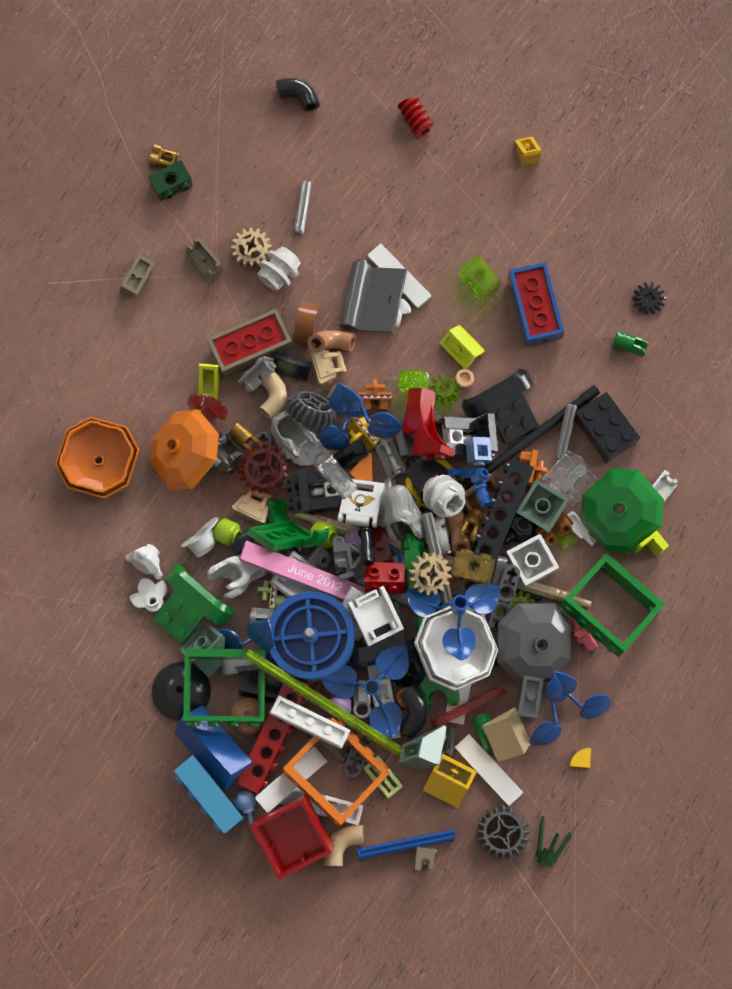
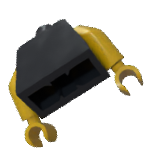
M411 456L406 461V465L409 467L405 472L407 475L405 480L406 488L411 495L416 497L417 507L423 506L427 509L428 507L421 503L423 500L422 489L425 483L436 475H449L447 474L448 470L454 468L446 460L432 458L431 461H423Z

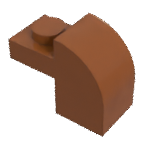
M311 302L301 303L297 313L293 341L307 343L308 338L315 334L320 305Z

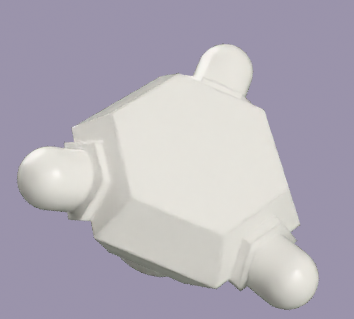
M147 544L146 547L143 546L126 555V561L131 562L136 569L146 575L153 574L158 580L162 579L163 573L159 567L160 559L158 557L160 552L156 547Z

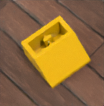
M442 754L441 762L439 765L434 766L423 791L459 808L477 771Z

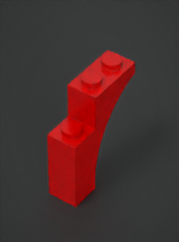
M420 387L409 389L402 433L410 435V438L414 439L413 454L419 456L420 460L431 461L432 458L445 460V457H453L454 449L442 441L435 426L434 401L436 392Z

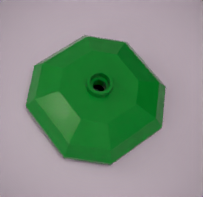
M610 469L582 494L581 522L606 551L634 552L641 542L662 527L664 498L639 470ZM619 506L623 507L622 513L617 512Z

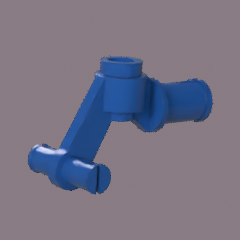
M456 467L455 469L450 468L447 474L450 477L460 479L471 478V482L474 484L472 491L476 494L481 508L492 504L486 490V481L489 473L485 468Z

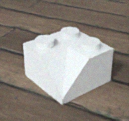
M541 534L505 553V557L508 558L507 562L519 568V580L524 586L540 581L559 569Z

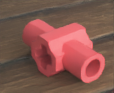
M569 617L573 623L572 636L578 644L582 643L587 652L598 647L592 634L586 629L581 628L575 619Z

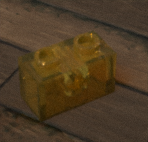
M466 549L456 552L452 576L490 584L495 559H491V555L480 553V556L472 554L473 551ZM473 561H475L476 565L479 566V568H475L474 571L471 570V566H468V564H472Z

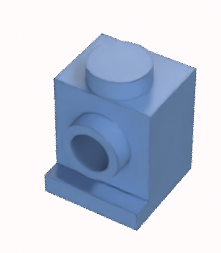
M472 437L464 441L467 463H472L473 467H483L485 463L492 460L490 438Z

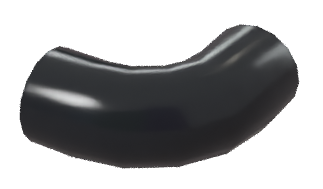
M298 78L276 80L279 98L297 97L301 102L303 111L306 112L316 110L320 106L316 92L306 81Z
M416 684L408 687L400 694L408 709V715L402 720L400 730L409 738L414 737L423 728L428 714L426 700Z

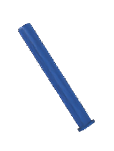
M451 829L363 848L356 846L358 860L361 862V859L453 841L456 837L454 830Z

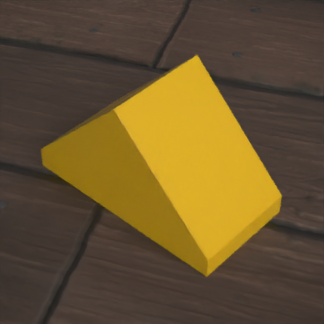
M528 137L515 140L521 167L539 164L542 152L534 138Z

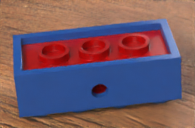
M546 262L509 270L508 282L525 347L562 339L564 328Z

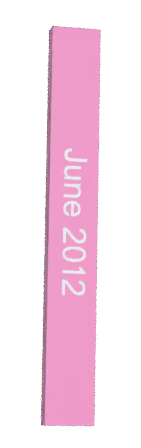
M249 541L244 543L239 558L242 562L342 601L350 586L365 592V587L348 580H340L338 576L277 552H271Z

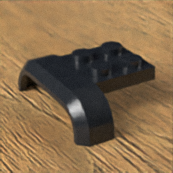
M518 368L515 374L472 398L464 399L461 404V408L467 418H476L487 412L494 414L497 423L496 428L504 444L510 443L539 426L522 392L534 384L528 371Z
M393 602V607L402 623L399 602ZM387 623L373 631L376 637L390 631L391 627ZM401 630L370 646H367L364 641L365 647L354 648L346 665L352 668L373 666L379 653L392 646H405L408 655L418 653L414 644L415 639L404 640V633Z

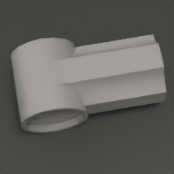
M223 660L221 665L222 676L239 675L243 670L258 671V665L255 667L256 664L249 663L250 660Z
M358 680L356 683L365 684L366 680ZM355 686V693L353 695L354 716L361 721H366L371 713V695H368L364 688ZM363 706L368 709V712L365 715H359L357 709Z

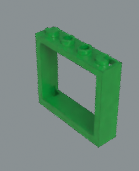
M605 553L559 606L566 612V615L575 619L581 628L586 629L592 634L596 641L601 642L609 653L612 652L619 658L663 608L665 603L610 555ZM599 569L603 570L650 611L624 643L573 600Z
M185 649L183 722L187 723V726L197 727L200 723H208L209 727H219L220 723H228V727H240V723H248V727H260V724H264L265 672H263L264 669H259L260 666L258 667V716H190L191 659L245 660L246 657L244 656L249 649ZM250 649L265 659L264 649Z

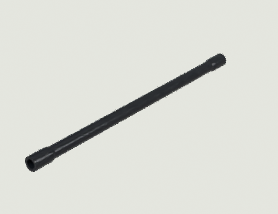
M593 385L570 404L576 405V410H578L584 404L597 397L600 391ZM566 407L483 468L488 473H493L563 421ZM469 478L461 485L464 491H467L474 484L471 482V478ZM429 508L421 512L422 515L429 512L433 514V517L436 515Z

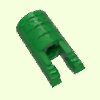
M619 330L612 344L613 347L642 357L646 355V349L644 348L649 345L648 341Z
M488 712L471 720L482 746L487 752L491 747L482 726L490 722L491 719Z

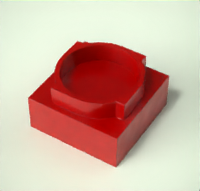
M306 794L254 820L250 825L278 880L329 855L334 849L331 839Z

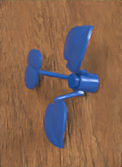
M338 382L329 397L328 404L333 411L337 413L347 412L340 430L338 427L330 425L320 431L317 437L320 441L318 446L333 451L345 448L349 443V437L343 432L350 415L358 417L363 413L366 422L370 424L368 432L377 438H387L395 435L402 429L403 424L393 415L386 412H378L370 420L366 413V408L363 407V398Z
M487 583L473 585L468 588L465 596L457 595L453 598V601L449 600L448 603L438 606L441 602V596L438 591L436 595L432 591L430 595H426L425 589L422 593L418 592V588L407 590V601L411 610L421 618L435 613L436 610L451 606L452 613L458 615L457 629L451 628L447 630L443 635L442 643L449 654L463 661L473 652L476 638L470 628L461 629L462 615L466 612L467 607H473L476 613L483 615L494 611L498 603L500 586Z
M270 620L249 623L246 631L250 638L243 642H240V637L234 631L229 629L217 630L225 637L224 649H242L241 646L255 641L257 645L267 650L265 659L273 663L277 668L279 667L273 658H269V650L274 646V636Z
M392 646L379 653L375 666L382 673L377 679H370L365 684L356 683L357 674L348 665H345L333 676L322 679L326 689L339 698L352 697L355 693V686L364 688L368 695H374L380 707H375L370 713L369 721L371 726L389 738H394L397 735L402 723V713L399 706L394 702H388L383 705L378 696L381 689L379 681L385 674L389 679L397 680L404 677L407 673L409 660L405 646Z
M554 671L552 679L547 683L545 695L552 704L554 721L553 723L550 721L542 723L534 731L529 742L531 745H546L552 743L560 736L562 729L557 725L555 700L561 702L568 696L582 709L580 711L582 718L593 719L602 715L609 708L611 699L605 694H594L584 704H581L571 695L577 687L576 680L568 674Z

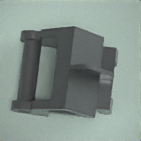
M228 429L219 436L217 461L209 470L213 471L217 467L221 472L224 471L230 477L251 455L228 435L230 431ZM228 441L237 452L231 455L225 449V443Z
M342 536L334 537L333 546L330 550V554L333 557L331 561L333 572L336 575H340V580L352 582L353 579L361 578L365 573V567L361 564V551L350 543H345Z

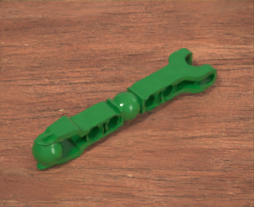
M414 533L406 534L401 541L409 589H416L412 586L415 581L409 580L413 573L408 570L414 568L411 562H417L416 556L423 558V550L425 548L424 539H419ZM418 576L420 582L424 585L423 578ZM415 615L414 626L419 631L423 618ZM425 676L423 682L418 686L426 700L427 711L432 706L431 697L437 690H441L446 694L450 705L458 706L460 703L459 690L453 691L430 681L428 676Z

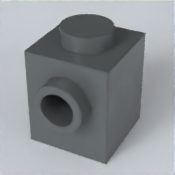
M321 545L309 548L304 547L299 553L302 558L322 571L329 566L333 559Z

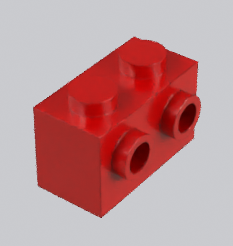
M374 562V565H371V567H365V593L375 589L380 593L379 587L384 586L387 593L404 594L405 563Z

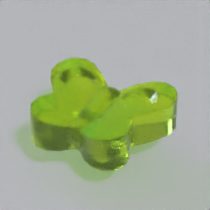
M560 533L556 536V543H560L563 550H566L569 545H574L578 542V538L574 535Z

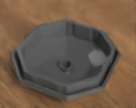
M517 603L498 622L497 663L515 682H522L524 675L543 678V682H549L554 671L563 672L572 662L573 623L555 603ZM541 641L542 645L538 648L537 642Z

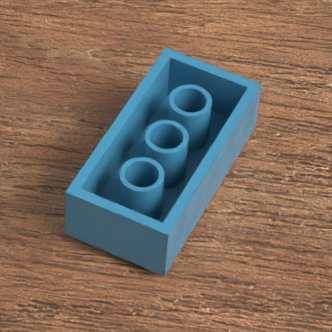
M192 755L174 770L177 774L174 778L182 787L187 786L189 789L187 794L195 803L199 802L202 805L199 809L206 818L211 817L214 820L212 825L218 833L228 835L245 821V818L195 756Z

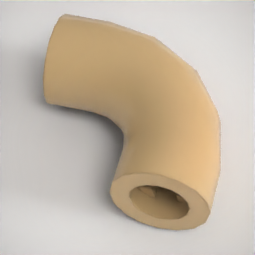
M275 371L266 380L261 378L263 382L261 385L267 390L268 399L259 407V410L271 422L284 409L287 400L286 386Z
M363 825L342 827L330 836L334 849L332 853L323 857V866H343V853L345 849L349 846L363 845Z

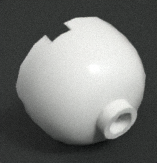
M434 517L442 555L452 553V547L449 544L450 536L444 517ZM425 537V538H423V539H424L425 545L427 546V548H428V550H429L427 538Z

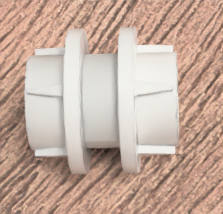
M285 247L278 248L276 251L270 250L267 253L270 261L261 260L259 263L261 270L257 274L258 278L274 291L280 290L282 286L287 288L291 284L288 276L296 278L299 274L297 268L301 263L297 256Z
M436 475L430 478L422 489L425 506L439 517H452L458 514L466 503L463 486L449 475Z

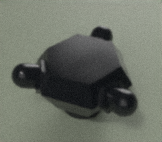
M516 512L504 544H509L511 541L521 543L537 536L535 529L539 526Z

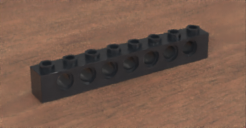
M514 458L511 463H506L503 471L506 476L504 481L499 480L496 488L499 491L497 498L493 497L491 500L492 504L488 507L492 509L489 516L485 515L481 526L484 527L482 534H477L474 541L477 547L475 552L470 551L467 562H470L468 569L463 568L459 578L463 581L460 588L456 586L452 595L453 598L457 595L465 596V585L467 583L476 585L488 582L533 472V466ZM517 477L519 484L511 485L509 478ZM504 494L510 495L512 502L504 503L501 496ZM496 512H502L505 516V519L503 521H497L494 517V514ZM495 530L498 534L497 538L490 539L487 536V531ZM482 547L490 550L488 557H483L480 554L479 550ZM480 565L483 568V573L480 575L474 574L472 567Z

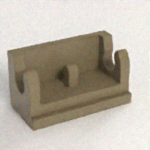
M196 237L191 247L186 246L185 255L209 282L223 271L222 263L201 239Z
M138 254L120 286V291L123 293L129 292L131 297L138 295L155 263Z
M416 847L413 870H421L422 860L423 865H426L428 861V870L432 869L437 849Z

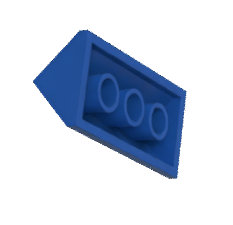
M200 706L190 712V716H212L204 706ZM183 716L180 718L175 734L221 788L226 791L253 762L221 725L219 727H209L208 723H200L197 727H191L183 722Z

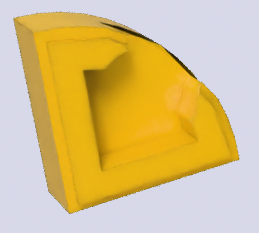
M591 748L578 751L571 759L569 767L590 768Z

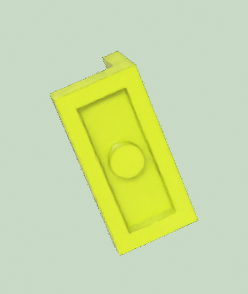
M460 325L450 329L439 342L464 369L468 368L476 357L485 352Z
M655 531L636 547L634 554L648 546L652 553L658 557L669 545L658 531Z

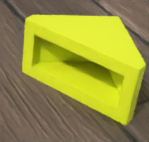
M199 364L198 399H218L220 380L218 365Z

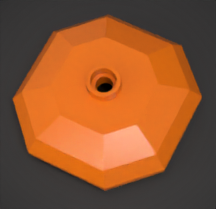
M200 410L176 411L152 439L150 466L169 491L193 489L217 461L219 434Z
M89 417L66 429L55 467L67 489L106 499L129 487L140 449L128 427ZM97 458H102L100 464L96 463Z

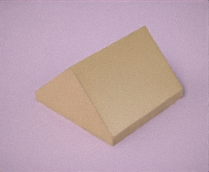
M512 708L482 726L499 762L524 754L530 746V739L520 717L517 716L516 708Z

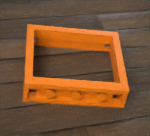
M333 717L330 719V721L345 727L339 719L335 720ZM354 733L348 735L346 742L380 775L343 815L293 768L320 740L319 738L314 736L281 771L338 828L390 774L388 766L381 760L378 762L373 757L374 753L368 747L364 748Z

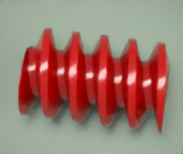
M418 97L407 98L398 104V109L401 110L404 120L408 122V126L411 128V132L415 134L416 139L429 133L434 125L432 121L428 122L430 120L429 115L424 116L427 111L425 109L421 110L423 104H417L420 101Z

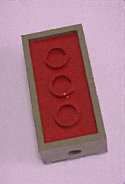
M277 309L207 338L208 345L223 378L255 365V362L263 356L271 358L273 352L282 353L292 348L291 338Z

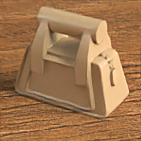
M323 350L319 353L310 352V359L320 388L334 381L337 378L336 376L347 373L341 351L330 353L328 350ZM335 359L338 368H334L332 361Z
M251 486L247 495H242L232 506V512L259 526L266 525L268 517L267 503L272 496ZM255 496L259 499H262V502H259L253 499L252 497Z

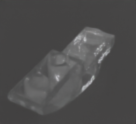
M306 439L299 445V448L343 500L359 488L321 442L312 445Z

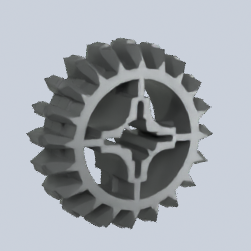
M295 390L289 396L286 403L287 413L290 414L291 418L315 430L317 428L323 430L326 426L334 424L337 412L329 407L327 398H323L321 395L315 392L312 393L309 390Z
M501 805L500 811H498L497 806H494L493 814L489 809L486 810L488 818L484 815L480 816L485 821L484 823L477 822V826L482 827V830H476V834H482V837L477 838V842L483 840L484 844L480 848L484 849L487 846L489 848L486 851L487 855L494 851V859L497 858L498 853H500L501 860L505 859L506 853L508 858L512 859L513 855L511 852L513 851L516 855H519L520 853L517 848L525 849L521 842H529V839L523 838L524 835L530 834V831H524L523 829L528 827L529 824L525 823L522 825L521 821L525 819V816L518 818L519 810L512 814V806H509L507 811H505V805ZM501 816L511 818L516 825L506 826ZM495 817L496 830L487 834V826ZM500 827H504L507 830L512 829V831L505 834V838H502V835L493 836V834L500 831ZM519 831L516 843L510 847V834ZM494 838L501 840L505 849L494 847L489 840Z

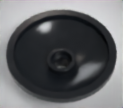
M185 662L172 663L163 668L155 677L152 685V698L156 708L165 717L175 721H180L184 712V691L177 693V688L180 686L184 688ZM191 664L190 712L200 706L206 708L211 695V686L207 676L194 664Z

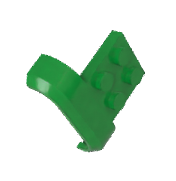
M274 499L268 500L267 503L270 524L249 527L247 535L253 538L255 542L262 544L271 552H277L278 550L292 549L298 546L305 548L320 546L328 539L330 528H325V530L321 531L314 530L312 534L288 517L286 500Z
M184 563L175 564L167 574L166 579L175 591L153 618L159 626L181 645L189 638L205 616L211 621L224 626L227 625L235 614L234 606L222 603L187 573L184 569Z

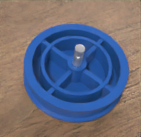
M320 592L295 594L284 600L270 618L274 646L269 651L278 666L297 679L317 681L333 676L346 665L352 655L355 645V630L352 619L346 608L338 600Z

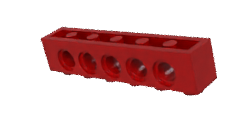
M298 679V681L304 683V685L306 684L308 688L310 687V684ZM285 682L283 683L278 696L287 699L290 693H295L298 697L295 704L299 706L302 705L303 700L307 701V698L305 699L306 696H301L302 693L294 692L296 689L293 690L291 686L289 687L287 684L284 685ZM269 713L249 756L253 763L240 775L236 784L257 794L261 793V790L263 791L269 784V780H267L269 773H274L278 762L275 760L278 754L282 755L285 750L286 744L284 741L286 737L291 736L295 727L286 722H281L280 719ZM274 729H278L281 733L277 741L271 738V732ZM265 747H269L272 750V756L269 759L264 758L262 755ZM257 765L261 766L264 770L261 777L254 774V768Z

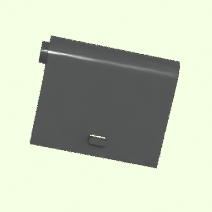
M357 259V261H354L352 263L339 327L349 331L394 333L407 269L371 267L366 260Z

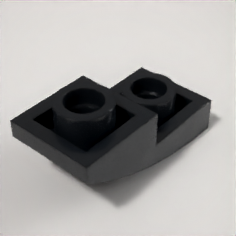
M273 352L271 358L274 359L273 363L276 365L275 372L307 381L310 362L292 360V354Z

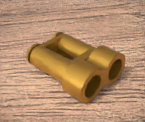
M154 144L148 164L161 167L174 164L175 159H178L179 153L177 154V152ZM162 156H165L173 160L170 162L163 160L161 158Z

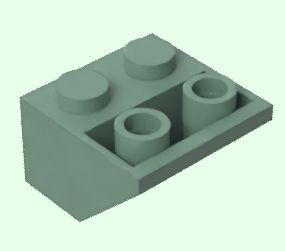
M441 726L423 732L404 743L399 763L418 771L439 765L442 760V748L446 741L445 733L447 727Z

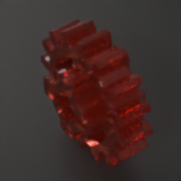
M193 394L190 395L187 402L190 408L200 410L207 420H225L228 409L225 406H221L222 402L210 395L201 394L197 396Z

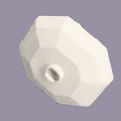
M451 606L423 617L414 642L429 680L453 691L488 677L498 653L497 645L484 615L476 613L470 607H467L466 612L461 618V629L470 628L476 638L474 650L467 659L463 661L458 660L445 650L442 643L443 635L447 630L451 628L457 629L458 615L452 613Z

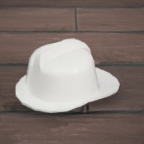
M215 517L208 521L194 536L186 540L181 547L187 546L198 558L211 551L215 545L212 527L216 524L218 518Z

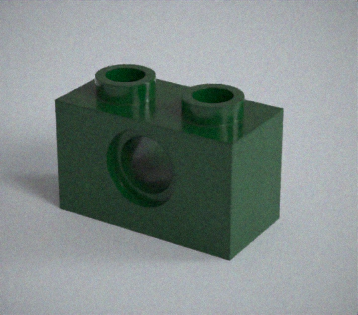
M182 160L148 176L159 201L168 200L174 194L185 192L193 186L192 179ZM170 180L176 181L174 184H167Z

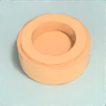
M468 369L459 370L455 376L456 385L462 389L471 387L474 382V375Z

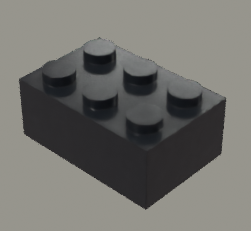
M607 392L575 413L574 420L606 464L631 448L640 439L638 433Z

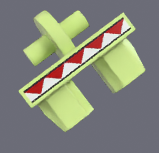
M264 581L263 587H258L257 592L262 593V600L267 601L268 594H270L269 608L276 610L287 599V596L277 595L278 589L273 585L269 588L270 581Z

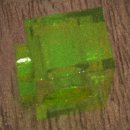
M479 253L460 267L459 275L465 283L468 282L472 287V293L476 297L479 296L481 300H484L500 288V279ZM480 275L483 277V280L477 281L474 277Z

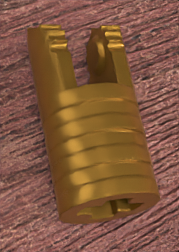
M241 422L234 425L228 433L252 457L256 453L247 445L250 440L260 448L265 446Z
M471 509L468 511L459 531V536L463 537L466 532L471 534L470 541L475 540L484 519L483 514L479 510Z

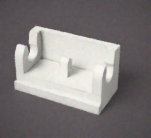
M664 470L653 484V487L664 498L665 502L676 488L678 481L677 479H671L669 472Z

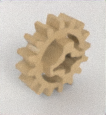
M250 227L249 232L242 229L243 234L237 233L238 239L232 240L234 244L231 246V250L234 251L232 253L233 258H237L238 264L243 262V267H246L247 264H250L251 269L254 267V264L260 267L259 263L261 260L267 261V253L272 250V245L269 244L271 243L270 238H266L265 232L260 234L259 228L256 232L253 231L252 227ZM259 240L263 243L264 247L259 244ZM239 248L241 251H244V256L240 253Z
M424 552L423 558L416 556L417 562H411L414 568L408 570L413 573L409 580L415 581L412 584L414 588L419 586L418 592L422 593L425 589L426 595H430L431 591L436 595L437 589L444 591L443 585L450 584L446 579L452 578V575L447 572L451 570V567L446 566L448 560H442V555L438 554L436 556L434 552H431L430 556H428ZM437 563L441 566L442 571H439L437 568ZM433 571V575L427 576V572ZM418 576L423 578L424 585L420 582Z

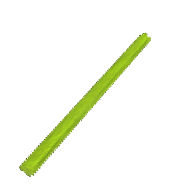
M249 649L245 654V660H250L249 663L256 664L255 667L257 665L258 667L260 666L259 669L262 668V670L264 669L263 672L271 673L270 676H275L274 679L281 680L280 683L283 681V683L285 682L284 685L287 684V686H291V689H296L294 692L302 693L301 696H306L305 699L307 698L308 700L310 698L311 702L314 701V703L318 704L317 706H322L321 709L329 710L328 713L335 714L334 717H339L340 721L343 719L346 725L348 723L349 725L351 724L350 727L357 728L356 731H361L362 735L365 734L369 739H373L375 743L382 744L381 747L388 748L387 751L394 752L393 755H401L402 746L398 745V743L396 744L392 739H388L378 730L376 731V729L351 715V713H347L345 709L343 710L337 704L335 705L331 700L316 691L314 692L312 688H308L306 684L304 685V683L298 681V679L287 672H283L281 668H277V666L262 656H258L256 652L254 653V651L252 652Z

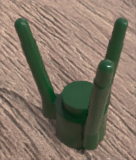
M542 816L535 856L538 857V863L552 868L553 863L556 864L559 855L573 833H568L555 853L553 850L559 837V832H556L549 849L544 848L542 851L545 816Z

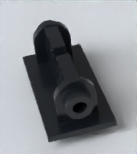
M360 438L333 454L329 464L332 467L336 466L338 469L343 468L344 470L369 456L363 439Z

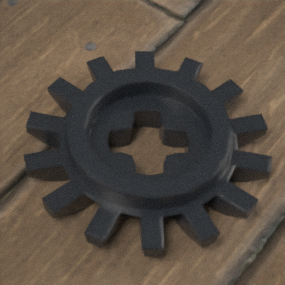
M644 282L645 288L638 285L637 287L640 291L634 290L633 292L637 296L632 297V300L638 301L634 306L640 305L641 307L638 310L641 311L644 308L645 314H648V310L655 314L654 309L661 311L659 305H665L661 301L666 300V297L661 296L665 291L658 292L660 285L653 288V282H651L650 287ZM649 293H651L652 297L655 298V300L647 302V299L644 298V296H647Z

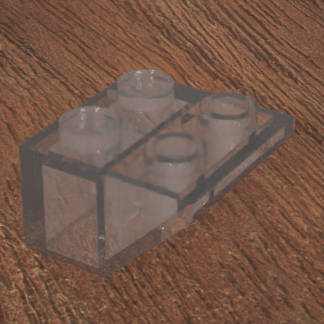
M568 450L543 477L550 488L570 499L567 504L572 508H575L580 503L582 494L598 481L584 459Z

